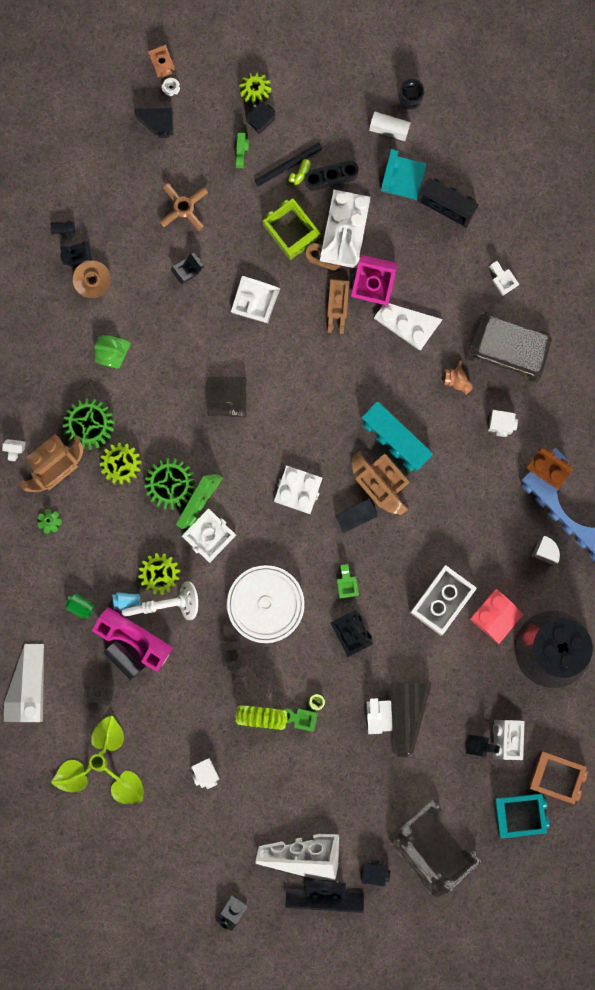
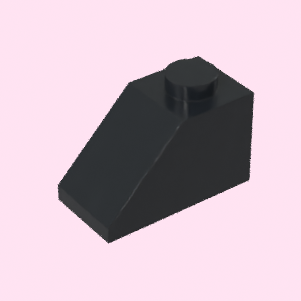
M172 108L134 109L135 117L154 135H158L159 138H168L169 135H174Z

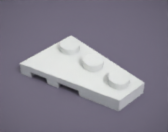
M393 304L383 305L374 317L375 320L420 351L442 321V319Z

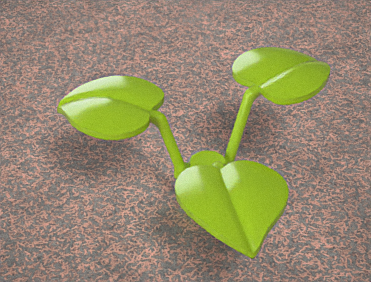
M108 716L95 727L91 737L92 745L97 749H102V751L90 758V765H88L85 771L83 764L79 761L68 760L59 767L52 780V784L66 792H79L88 784V778L85 774L91 769L97 772L104 770L116 780L111 786V794L117 802L122 804L140 803L144 795L140 778L131 771H124L119 778L107 768V760L103 757L106 749L115 751L122 746L124 741L122 728L113 716Z

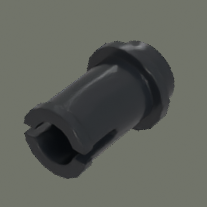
M70 220L68 222H51V234L71 235L75 233V223Z

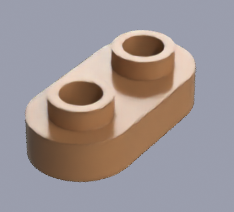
M313 243L307 247L306 258L309 262L330 270H336L341 266L320 261L323 245ZM317 251L319 255L313 257L311 253Z

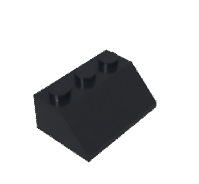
M428 178L417 200L419 203L466 228L479 206L474 198L461 195L457 189L444 186L443 182L436 178Z

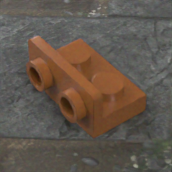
M541 447L526 469L556 490H559L573 470L570 467L571 464L562 458L561 460L556 458L552 450Z

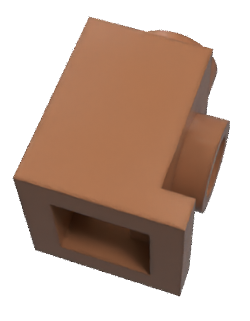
M166 45L148 51L157 77L162 76L165 78L175 71ZM163 59L165 60V63H159V61Z

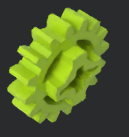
M118 443L117 448L112 444V450L105 449L104 451L107 455L101 456L104 462L100 463V467L105 468L101 472L102 474H108L106 476L107 480L113 478V484L117 480H119L121 485H123L124 480L131 483L130 477L136 479L137 476L134 473L141 471L137 467V465L142 464L141 461H137L140 455L134 454L136 450L134 447L129 450L128 444L122 447L121 443ZM120 452L119 455L112 457L114 453ZM128 454L131 455L133 464L128 462ZM123 459L125 466H121L118 469L116 462H120ZM108 464L113 465V474L110 472ZM130 471L127 475L121 476L123 472Z
M155 553L154 559L148 556L149 562L143 561L142 563L145 567L139 568L143 572L142 575H139V578L144 579L141 585H148L146 590L150 591L153 589L154 595H156L157 591L164 595V590L170 593L171 586L177 587L174 583L175 580H180L176 574L181 571L175 569L178 563L172 564L173 558L170 557L167 560L166 554H163L162 558H160L158 553ZM158 561L164 562L161 566L153 565V563ZM169 567L172 569V579L168 576L167 570ZM163 569L164 577L156 579L155 571ZM147 570L151 572L152 578L150 581L147 579ZM159 582L167 584L163 587H156Z

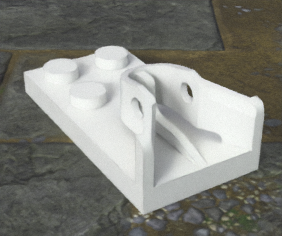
M333 190L320 261L357 268L371 197Z

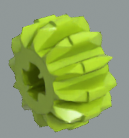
M258 72L255 73V76L248 73V79L242 78L243 84L239 85V88L242 90L240 95L246 96V102L252 99V104L254 105L256 100L260 103L263 101L262 98H269L267 93H271V88L268 87L270 81L265 80V75L259 77ZM256 85V88L258 87V90L254 91V88L252 90V86Z

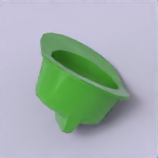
M109 335L99 336L98 341L94 344L95 362L119 369L131 343Z

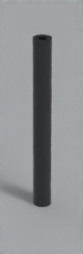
M319 142L254 180L258 187L298 164L303 159L320 151L322 146Z

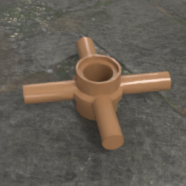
M169 183L166 184L163 189L174 201V210L159 221V223L164 228L178 216L182 218L187 217L194 227L201 231L204 226L194 215L193 204L204 197L208 191L203 187L190 198L180 197ZM181 204L189 206L185 211L179 210Z

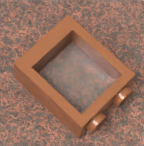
M540 751L528 788L575 804V801H579L582 790H579L581 783H585L587 779V767Z

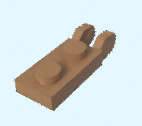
M330 279L327 318H329L328 333H332L333 318L340 319L339 333L344 334L349 281Z

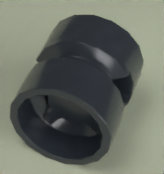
M408 79L402 83L399 92V102L403 108L413 110L421 105L424 96L423 84L417 79Z

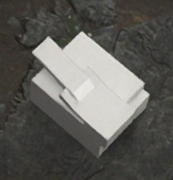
M377 698L366 702L368 734H382V731H392L391 701H378Z

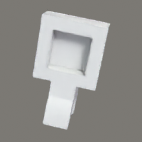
M498 261L489 266L493 274L496 275V278L492 281L502 296L519 285L511 271L508 269L504 272Z

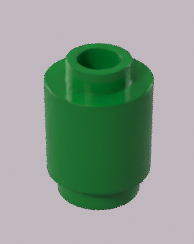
M76 593L73 596L70 595L65 603V606H67L66 611L82 619H89L95 606L91 604V601Z

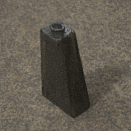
M431 682L391 683L392 749L394 754L397 753V757H409V753L414 752L431 689Z

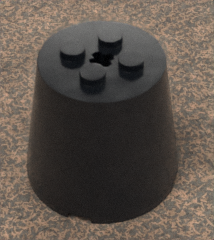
M546 611L531 617L521 627L515 641L516 660L523 674L532 682L548 688L565 687L577 681L588 668L593 653L592 639L586 628L573 616L560 611ZM564 644L565 651L559 653L557 646Z

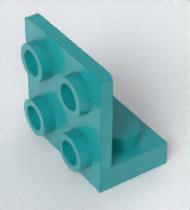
M391 149L381 191L417 200L426 164L398 157L399 151Z

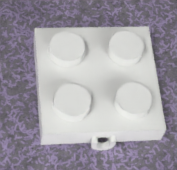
M286 466L282 480H279L277 486L279 488L274 502L311 514L314 502L318 499V490L323 478Z
M208 508L182 537L192 546L196 553L199 552L210 563L233 540L236 534L225 525L226 522L222 518L219 519Z

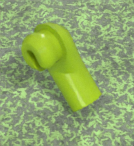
M303 159L298 173H291L288 181L294 183V185L300 184L305 178L311 162Z

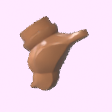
M459 360L454 370H444L443 385L453 386L455 390L463 391L467 395L472 390V384L462 369V361Z

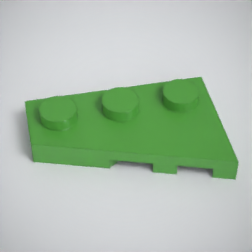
M218 474L202 477L176 523L181 529L189 528L195 523L197 515L223 477Z

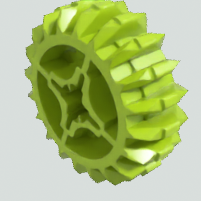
M239 705L235 713L238 725L283 730L288 719L285 710Z

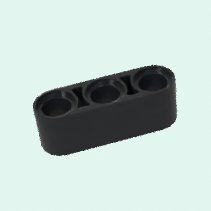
M345 161L313 169L307 172L305 185L309 190L316 191L352 182L358 176L359 167L354 161ZM347 168H352L355 171V173L349 175L345 172V170ZM335 173L337 177L335 179H329L327 177V174ZM311 177H315L319 181L316 184H311L308 180Z

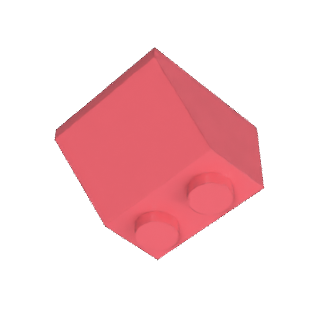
M495 589L472 615L470 620L500 644L523 614L507 597Z

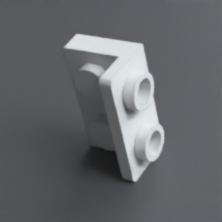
M494 720L493 745L500 746L499 754L493 753V758L523 760L524 721Z

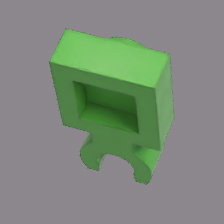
M238 133L236 168L244 169L245 151L249 150V139H246L245 133Z
M298 708L296 714L292 709H284L290 714V719L287 720V723L295 722L294 728L314 732L318 712Z

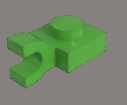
M348 564L340 565L342 579H337L339 598L359 596L356 576L350 577Z

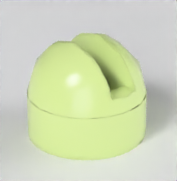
M315 694L309 699V706L312 710H321L325 705L324 698L319 694ZM312 700H314L317 704H319L320 707L316 706V705L312 702Z

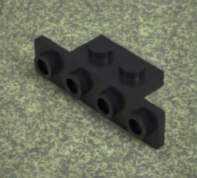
M314 879L307 881L306 889L287 888L285 907L363 913L364 894L346 892V883H341L340 881L323 882Z

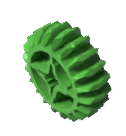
M85 398V404L78 400L79 406L77 408L72 404L71 407L74 410L72 412L66 410L70 417H63V420L68 422L63 424V428L68 429L64 434L66 436L71 435L68 438L69 442L74 441L77 435L74 432L73 424H77L83 428V437L77 436L83 445V450L86 444H88L89 450H92V444H95L96 448H100L98 442L101 441L105 445L106 441L103 438H111V435L107 432H114V428L109 427V425L115 424V421L108 420L113 417V414L107 413L109 411L108 406L102 409L103 402H99L96 406V399H93L91 404H89L88 398ZM89 409L85 417L75 418L81 411ZM95 410L103 416L104 425L94 420ZM91 418V422L94 423V425L89 426V428L86 429V426L83 425V423H87ZM102 430L98 436L88 439L92 431Z
M166 458L165 465H163L162 460H159L160 467L153 464L152 467L155 471H147L151 478L145 477V481L150 482V484H145L144 488H151V490L147 491L146 495L150 496L153 494L154 496L151 497L150 501L154 502L157 499V507L164 503L163 509L165 510L168 504H170L171 510H174L175 503L181 508L180 501L183 500L187 504L188 500L185 497H192L189 490H196L195 487L190 486V484L196 483L195 479H190L194 476V473L190 472L187 474L190 467L186 466L183 469L184 462L181 461L177 465L176 458L173 459V464H170L169 458ZM172 469L180 471L185 476V479H175L172 475ZM166 470L165 479L155 483L157 475ZM169 474L170 478L172 479V482H176L172 485V493H170V489L168 488V486L165 487L164 485L165 483H168ZM186 485L184 492L179 497L174 498L175 489ZM155 488L166 489L169 499L159 496Z

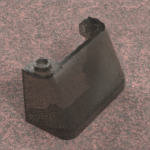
M489 312L481 314L465 359L471 361L481 359V363L487 362L519 373L522 377L526 374L529 377V381L537 383L541 379L552 338L549 337L550 334L545 331L536 332L495 318L496 315Z
M432 800L391 832L388 839L425 888L433 896L439 897L453 890L482 862L474 850L461 849L439 821L442 817V810Z

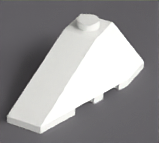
M24 644L4 701V722H43L44 644Z
M316 834L313 835L314 840L302 842V838H296V842L290 845H285L284 842H277L259 846L256 864L312 879L335 880L339 860V835Z

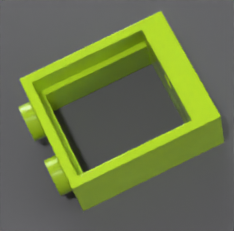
M294 199L290 201L285 200L279 205L278 210L275 212L270 211L264 216L263 226L290 260L320 239V232ZM290 210H293L310 233L288 248L271 224Z

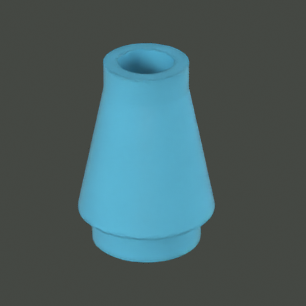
M116 592L115 595H112L113 610L122 611V609L140 605L139 594Z

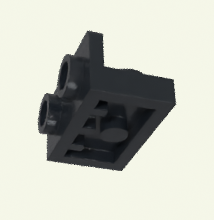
M356 610L331 622L347 657L373 645L372 636L365 629L363 618Z

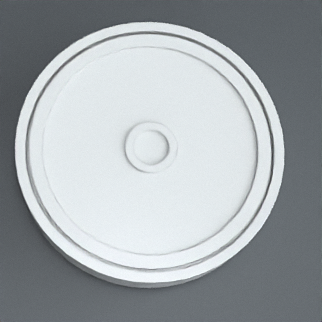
M257 566L245 571L234 581L227 598V611L233 626L245 638L258 643H274L288 637L298 627L304 613V596L299 583L285 570L275 566Z

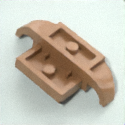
M54 434L26 458L34 472L31 473L33 477L31 480L20 482L22 489L27 492L51 490L78 467L77 464L83 454V445L80 439L76 436L74 438L75 443L69 448L64 446L60 437Z
M360 451L352 457V469L356 481L380 508L397 515H402L409 509L398 499L397 494L410 483V480L386 453L372 465L364 459Z

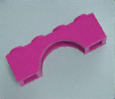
M107 607L100 615L92 629L94 633L107 641L121 640L132 645L139 652L141 662L156 672L163 666L173 649L172 646L123 617L110 607Z

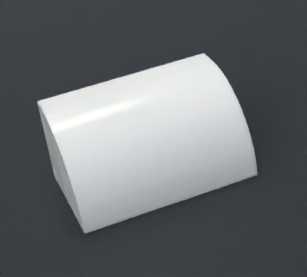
M374 112L369 131L405 141L411 122Z
M543 536L539 538L532 557L555 565L559 562L560 553L556 543L552 539Z

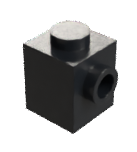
M262 101L259 104H254L249 110L250 113L246 116V122L258 134H261L275 120V110L270 104L266 105Z
M372 860V863L363 862L361 883L385 886V883L390 880L391 870H387L388 866L383 865L384 861Z

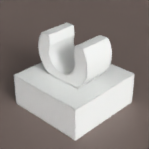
M5 440L2 451L9 452L8 460L16 461L18 453H22L25 449V442Z

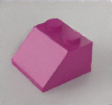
M361 255L351 297L388 305L398 263Z

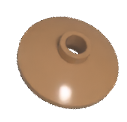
M92 260L81 263L73 274V285L76 291L87 298L102 296L108 290L111 283L109 270L98 261ZM92 277L96 279L94 284L89 283V279Z

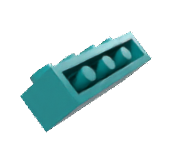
M378 401L361 418L363 422L361 425L368 432L372 430L377 435L375 438L379 443L390 447V453L397 459L400 457L404 461L403 465L412 472L414 470L417 472L432 457L433 453Z

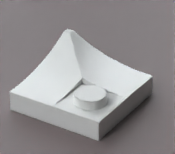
M242 276L231 313L268 324L280 288Z

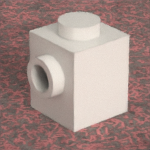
M492 410L488 431L496 432V435L501 437H507L508 434L511 435L513 430L516 431L518 419H515L516 414Z
M210 758L192 766L194 771L192 778L196 786L200 785L201 788L206 786L207 789H210L217 785L216 781L220 778Z

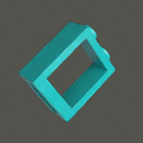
M536 793L494 798L499 838L546 834L547 828H550L549 818L545 817L544 809H547L546 797H543V794ZM537 800L540 828L508 832L504 803Z

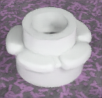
M167 78L162 84V91L167 96L178 94L180 91L178 80Z

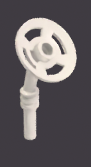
M186 581L181 585L177 598L157 602H144L140 606L122 609V615L126 617L143 612L147 614L156 612V609L178 606L185 619L193 620L198 611L197 591L190 581Z

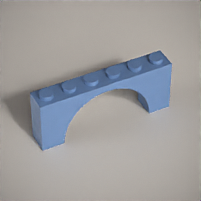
M556 447L552 450L556 458L568 461ZM529 472L521 480L523 483L521 485L528 494L532 492L537 497L535 501L542 508L545 506L550 511L548 513L550 517L555 521L559 520L563 524L562 529L568 535L573 534L577 538L575 542L582 549L586 548L590 552V558L595 561V528L585 527L571 520L559 504L557 490L532 472Z

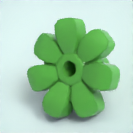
M47 509L45 510V515L39 514L38 519L41 522L37 524L38 528H44L43 532L49 534L50 530L53 533L57 532V525H62V520L57 519L59 513L56 511L51 513V510Z

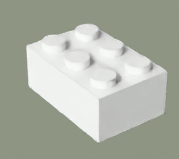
M445 565L411 610L410 614L442 636L477 588Z

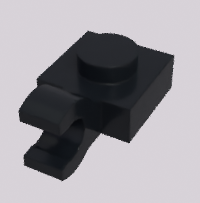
M469 734L466 754L486 757L487 752L499 754L500 746L489 744V738Z

